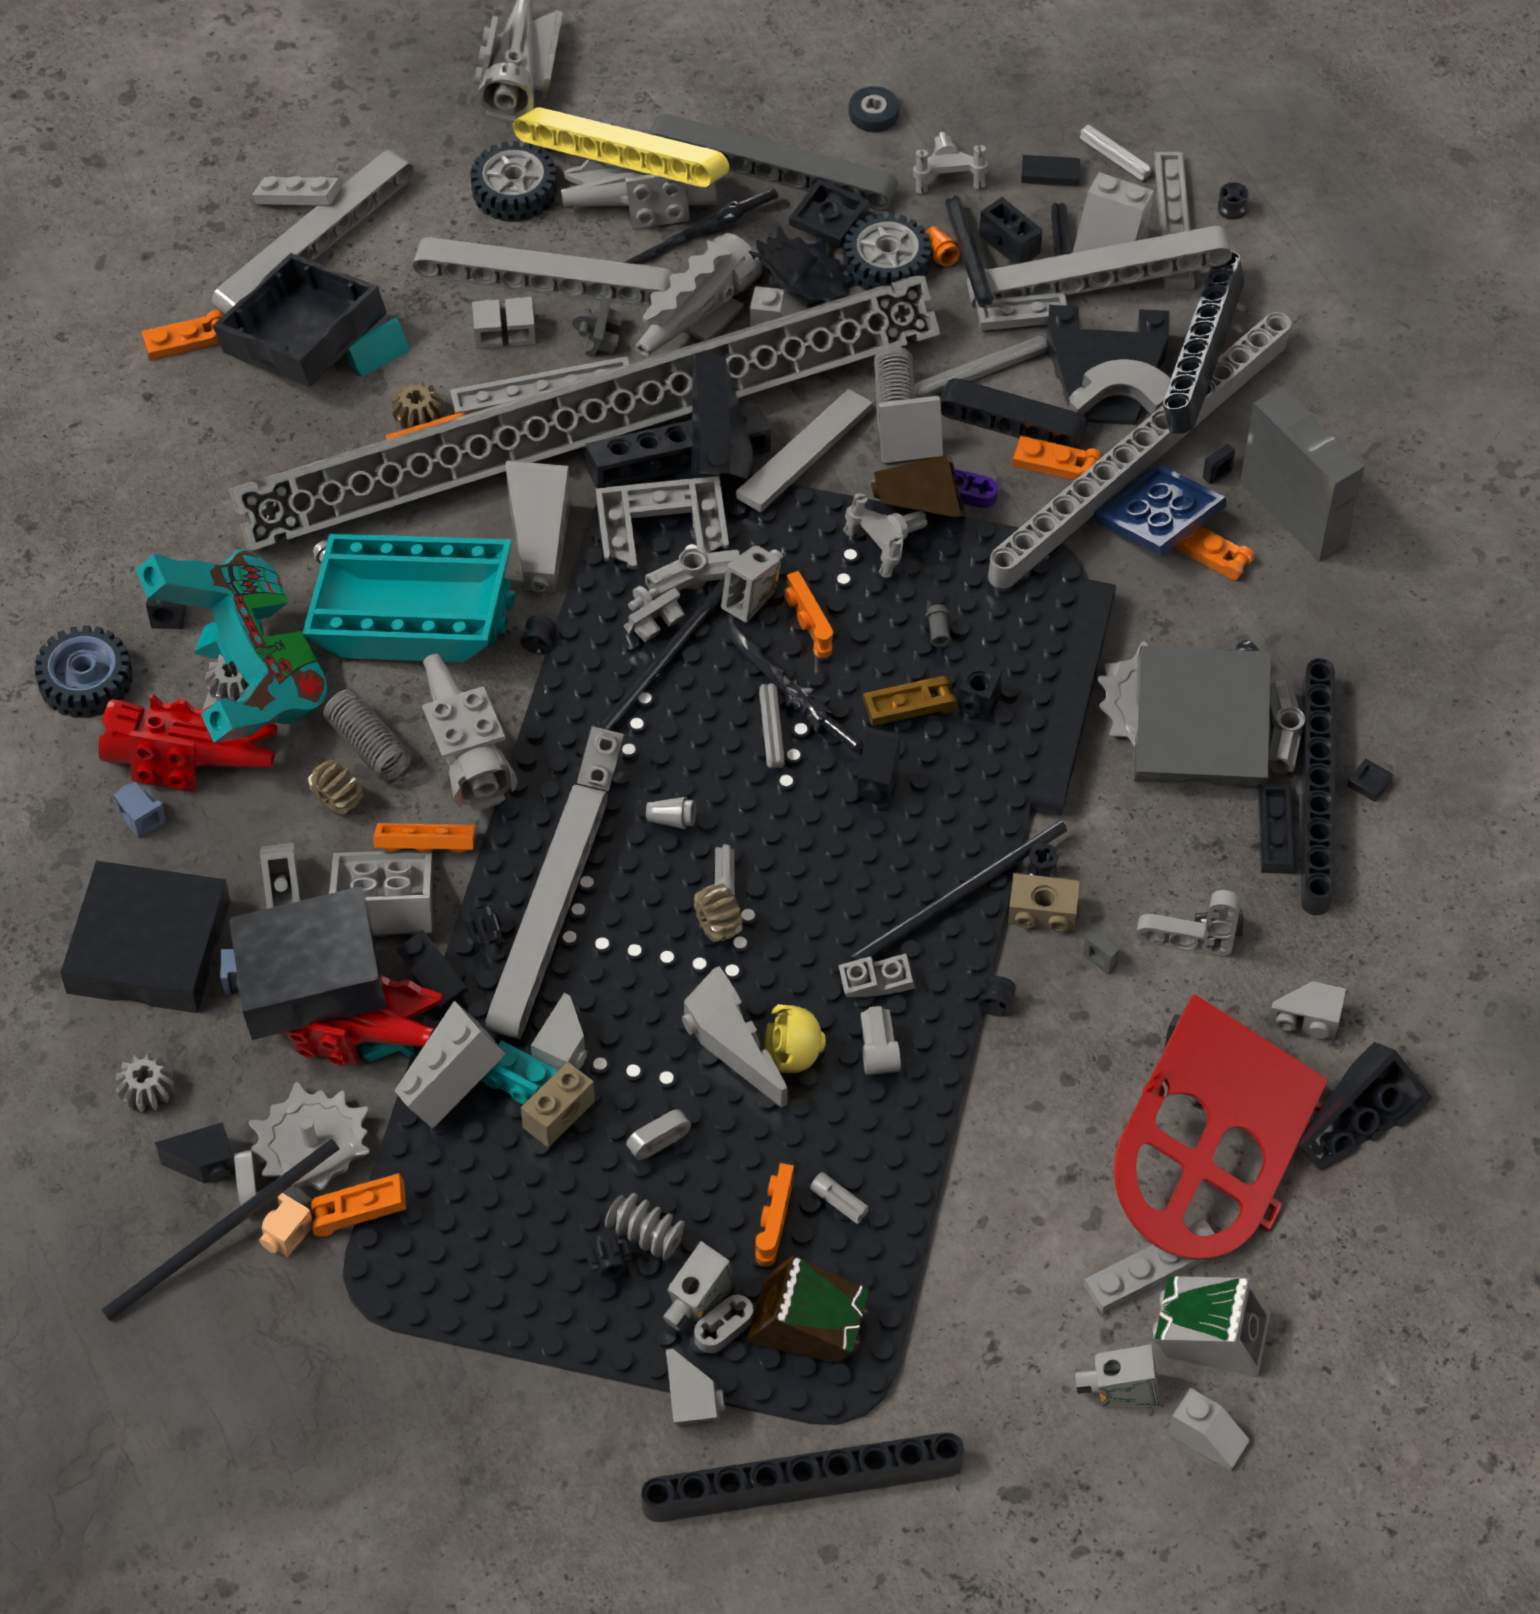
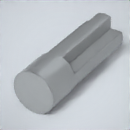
M723 845L722 848L716 847L715 885L725 884L727 888L732 890L735 898L734 849H730V845Z
M824 1172L818 1174L810 1186L812 1191L857 1224L861 1222L862 1218L869 1211L866 1204Z

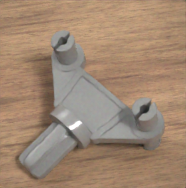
M940 132L939 136L934 138L936 148L930 157H928L926 150H922V155L920 150L916 151V165L913 167V177L916 178L917 193L922 194V189L923 194L927 193V179L931 174L971 171L973 173V187L979 189V184L981 189L985 187V174L988 172V162L985 160V146L980 145V151L978 145L974 146L973 157L959 152L958 147L952 143L951 137L946 136L945 132Z
M861 493L855 494L852 505L846 510L845 518L847 522L843 530L846 532V535L854 536L860 524L883 550L881 554L882 565L879 573H882L881 576L890 577L894 566L900 562L903 540L906 539L909 532L924 528L927 525L926 515L923 511H916L904 516L898 513L889 516L865 509L867 497Z

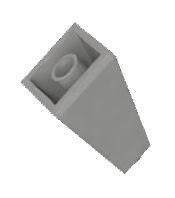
M506 461L509 508L524 590L536 593H556L571 507L568 466Z

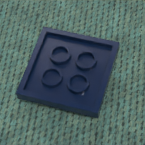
M1158 464L1096 510L1094 515L1097 523L1163 556L1226 508L1227 504L1225 496Z

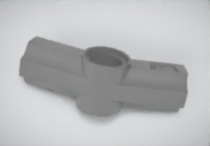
M697 548L685 549L679 555V560L645 575V582L649 590L656 588L659 592V596L654 599H657L674 587L677 591L684 588L698 589L704 586L706 581L725 579L726 567L731 561L740 556L739 551L730 550L704 553Z
M1286 680L1274 681L1270 685L1269 712L1274 729L1268 754V768L1273 773L1285 775L1288 772L1294 771L1305 724V716L1299 709L1293 684L1286 682Z

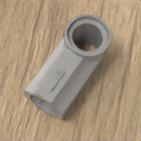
M881 1006L869 1007L868 1010L861 1012L860 1017L864 1039L863 1062L865 1074L900 1072V1051L898 1042H894L890 1010L884 1009Z

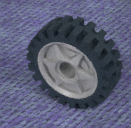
M513 141V146H509L508 142H502L501 148H498L496 144L490 146V152L486 149L481 152V157L477 156L474 160V165L472 164L471 167L473 199L478 208L482 207L483 213L488 215L491 212V217L494 219H498L500 215H502V221L509 222L510 217H514L515 222H521V216H525L526 220L533 219V213L537 216L543 214V209L548 210L551 207V202H554L556 198L557 174L552 158L550 159L546 151L542 152L538 146L532 149L531 143L527 142L524 143L523 147L520 146V141Z
M876 213V219H873L871 215L866 216L865 223L860 219L856 222L855 227L852 226L849 229L844 243L845 271L847 270V275L854 279V284L857 286L862 284L863 290L867 291L871 287L874 289L880 286H891L893 290V282L912 276H925L926 278L931 260L930 237L928 233H925V228L922 225L917 226V221L914 219L907 222V216L902 214L896 219L895 213H889L888 218H884L883 213Z

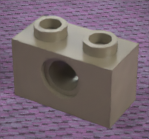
M1014 873L1008 924L1017 925L1020 928L1035 927L1050 929L1054 932H1074L1080 881ZM1039 904H1046V905H1048V906H1047V907H1043V906H1040Z
M567 1062L521 1107L523 1128L549 1148L595 1102L594 1082Z

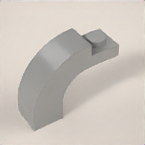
M1136 360L1104 362L1084 373L1082 383L1084 388H1078L1070 396L1068 410L1084 415L1099 401L1108 396L1125 395L1137 400L1152 415L1163 405L1171 379L1158 368Z

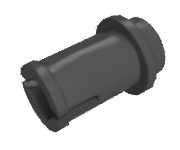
M939 604L930 606L927 609L925 620L930 626L931 644L935 647H944L952 641L948 626L950 613L945 606Z

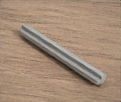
M1038 336L914 383L915 398L930 397L943 392L947 381L957 378L970 382L1047 352V342L1043 336Z

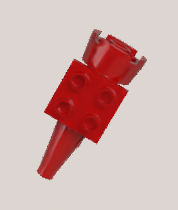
M154 694L150 696V709L120 699H111L102 720V724L106 725L104 735L99 736V759L108 763L131 764V781L195 792L196 767L272 769L275 750L266 749L254 745V743L276 735L278 725L272 723L263 726L249 737L214 743L201 716V713L210 706L203 710L197 709L185 699H179L172 704L163 703Z
M381 975L387 1008L342 1019L319 1021L300 1029L277 1035H288L296 1052L303 1057L310 1059L315 1058V1056L325 1058L338 1066H346V1064L359 1066L361 1060L354 1047L363 1042L424 1047L435 1031V1028L425 1026L410 1018L440 1004L443 995L436 991L422 988L410 980L405 979L397 982Z

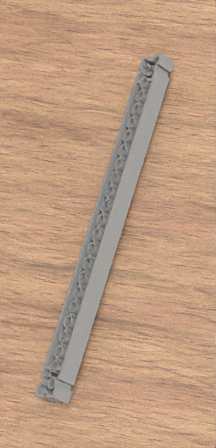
M912 276L893 282V290L891 286H880L265 477L266 485L259 488L255 482L229 488L235 512L240 515L244 514L247 521L240 524L246 547L253 551L275 544L274 535L282 534V537L285 539H291L506 471V461L536 462L583 447L585 443L612 438L691 413L693 400V355L695 354L725 356L737 398L876 355L884 348L907 345L905 337H907L908 341H920L939 335L940 331L935 312L927 311L924 301L931 299L925 276Z

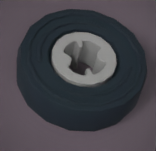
M879 86L864 87L854 92L850 98L848 114L851 122L861 130L867 132L885 131L898 120L899 101L896 95L886 88Z

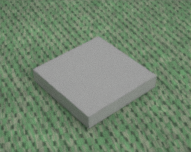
M939 396L878 403L881 460L883 463L943 455L941 403Z

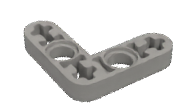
M1228 890L1214 892L1211 895L1206 924L1156 914H1144L1138 919L1136 937L1140 941L1152 945L1212 956H1227L1231 953L1241 898L1238 894Z

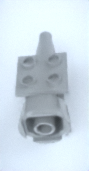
M516 0L503 33L495 36L498 21L496 16H492L490 27H484L481 43L487 44V46L480 47L477 64L483 65V67L476 68L474 84L479 85L477 103L479 107L482 105L487 110V116L500 122H514L518 117L533 110L534 89L542 91L541 100H546L558 42L562 11L557 10L532 21L533 0Z
M587 159L582 166L565 170V179L578 185L561 189L563 207L629 206L632 229L690 221L688 206L716 205L717 203L715 182L707 187H699L592 159Z
M725 233L722 237L719 235L713 241L707 240V249L703 255L690 256L688 258L689 269L685 273L672 274L669 277L670 288L668 290L651 294V306L642 317L643 322L650 324V327L635 344L636 351L642 357L648 358L653 352L684 331L702 342L713 339L744 309V304L735 300L732 296H736L752 285L762 275V266L758 257L753 260L752 256L748 253L752 248L744 240L731 233Z
M429 655L424 659L423 664L426 669L433 702L423 704L422 710L442 759L446 758L450 768L448 775L454 800L459 807L462 808V804L468 805L470 810H483L493 807L505 800L504 793L509 788L513 792L517 786V777L501 750L495 746V743L505 740L503 730L484 686L463 692L443 662L441 655Z

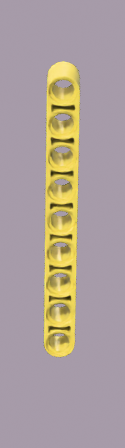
M540 107L534 108L516 119L513 123L516 136L523 142L699 187L709 186L729 171L728 160L721 152Z

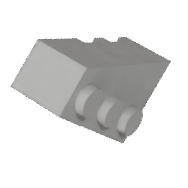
M454 1001L394 1091L409 1109L430 1127L434 1128L506 1053L481 1024Z

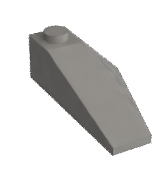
M719 966L713 969L685 999L684 1016H682L684 1027L690 1035L694 1033L705 1048L777 1105L783 1107L787 1105V1086L769 1052L766 1049L760 1051V1042L756 1034L757 1029L752 1020L745 1023L738 1006L742 1001Z

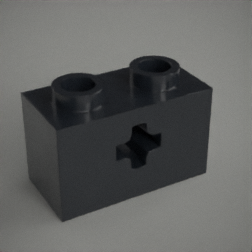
M1004 197L999 198L981 210L979 235L1012 263L1029 262L1041 254L1043 229Z

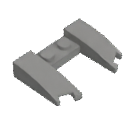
M719 476L596 488V504L605 561L614 558L627 562V568L637 569L631 518L691 512L697 549L702 550L704 553H710L721 546L725 549L729 548Z

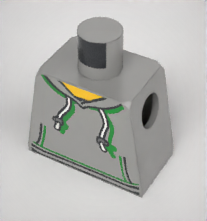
M753 546L731 561L726 567L721 608L747 623L775 593L780 567L785 563L784 556L777 550L768 552L759 546Z
M701 1241L669 1285L668 1292L673 1304L665 1313L663 1319L673 1328L680 1330L690 1317L698 1322L719 1305L737 1283L730 1261Z
M1152 1345L1098 1353L1095 1355L1096 1370L1075 1372L1077 1393L1098 1392L1101 1406L1104 1408L1160 1407L1158 1376Z

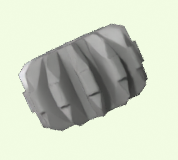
M220 654L218 662H209V671L206 672L205 681L211 697H217V701L223 698L237 701L249 684L235 663L226 665L223 656Z
M148 1052L144 1059L139 1060L136 1055H133V1063L122 1062V1072L116 1073L117 1095L119 1098L124 1099L125 1105L129 1109L137 1105L138 1110L142 1113L146 1106L151 1105V1108L156 1111L158 1107L157 1102L168 1103V1093L174 1092L175 1085L172 1068L166 1066L165 1060L161 1056L153 1060L152 1055Z

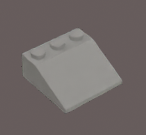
M399 850L395 852L333 853L329 894L362 886L371 916L374 936L387 937L391 934L415 936L421 930H424L425 933H432V851Z

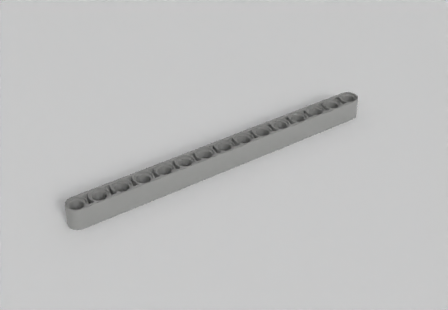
M1274 312L1267 315L1219 356L1195 427L1287 347L1292 322L1286 314ZM1163 405L993 550L988 572V580L993 586L1003 589L1015 584L1091 518L1096 510L1114 498L1187 434H1173L1168 430Z

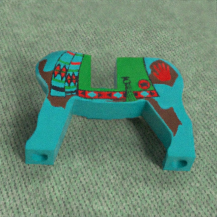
M244 549L234 551L222 564L193 559L179 561L158 553L151 555L135 569L148 599L212 610L219 631L214 636V639L225 663L228 665L234 662L249 684L237 701H232L228 698L219 699L201 713L214 743L252 736L263 726L272 723H296L324 701L327 694L326 679L302 631L264 637L256 621L270 618L288 603L281 578L267 561Z

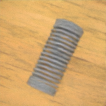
M884 348L874 357L877 426L879 433L878 403L898 401L890 400L892 398H903L900 400L915 398L913 356L905 348ZM891 356H900V357H904V358L907 359V360H905V359H901V358H891V359H887V360H884L883 362H881L883 359L888 358V357H891ZM894 360L904 361L907 363L905 364L900 362H891L881 367L882 364ZM897 364H899V365L905 366V367L894 366V367H889V368L884 369V367L889 366V365H897ZM891 377H902L900 379H888ZM891 390H903L897 392H890ZM892 394H904L899 396H890Z
M354 689L342 690L327 702L323 711L324 718L371 771L374 772L378 779L389 781L395 779L406 770L412 758L411 752ZM352 698H355L353 701H350L349 703H347L346 705H344V706L339 710V712L337 713L336 717L333 718V717H334V714H335L336 711H337V709H338L343 703H345L346 701H348V700H350V699H352ZM339 701H341V702L336 706V708L334 709V711H333V713H332V715H331V718H330V713H331L332 709L334 708V706H335ZM349 705H351L349 709H347L343 714H341V712H342L346 707H348ZM403 752L401 758L392 767L381 771V769L391 765ZM397 754L389 763L385 764L386 761Z

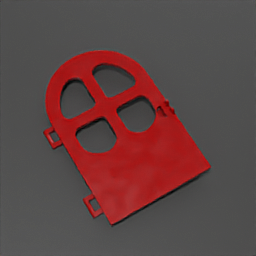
M1196 994L1191 995L1148 1083L1143 1087L1142 1095L1116 1148L1114 1158L1115 1188L1120 1204L1132 1225L1147 1241L1171 1255L1193 1260L1212 1259L1235 1250L1251 1237L1258 1226L1266 1231H1270L1282 1207V1203L1274 1199L1273 1195L1304 1129L1308 1130L1312 1124L1309 1119L1314 1109L1319 1113L1324 1106L1318 1100L1328 1079ZM1163 1082L1166 1083L1167 1089H1168L1167 1094H1166L1165 1097H1164L1165 1089H1164V1087H1163V1085H1162ZM1175 1094L1188 1095L1198 1100L1204 1107L1207 1114V1124L1195 1149L1188 1148L1157 1127L1156 1115L1166 1097ZM1239 1128L1247 1131L1256 1140L1261 1149L1263 1164L1252 1185L1241 1182L1219 1168L1213 1161V1154L1227 1129ZM1144 1144L1150 1145L1177 1162L1183 1170L1180 1181L1165 1210H1157L1149 1206L1142 1197L1139 1188L1136 1164L1139 1149ZM1201 1181L1208 1182L1235 1199L1240 1206L1239 1216L1228 1228L1208 1236H1198L1191 1233L1183 1222L1184 1214ZM1270 1206L1273 1209L1268 1220H1266L1263 1216L1267 1207Z

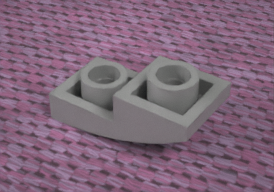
M907 954L873 962L870 956L839 965L846 997L879 996L915 988Z

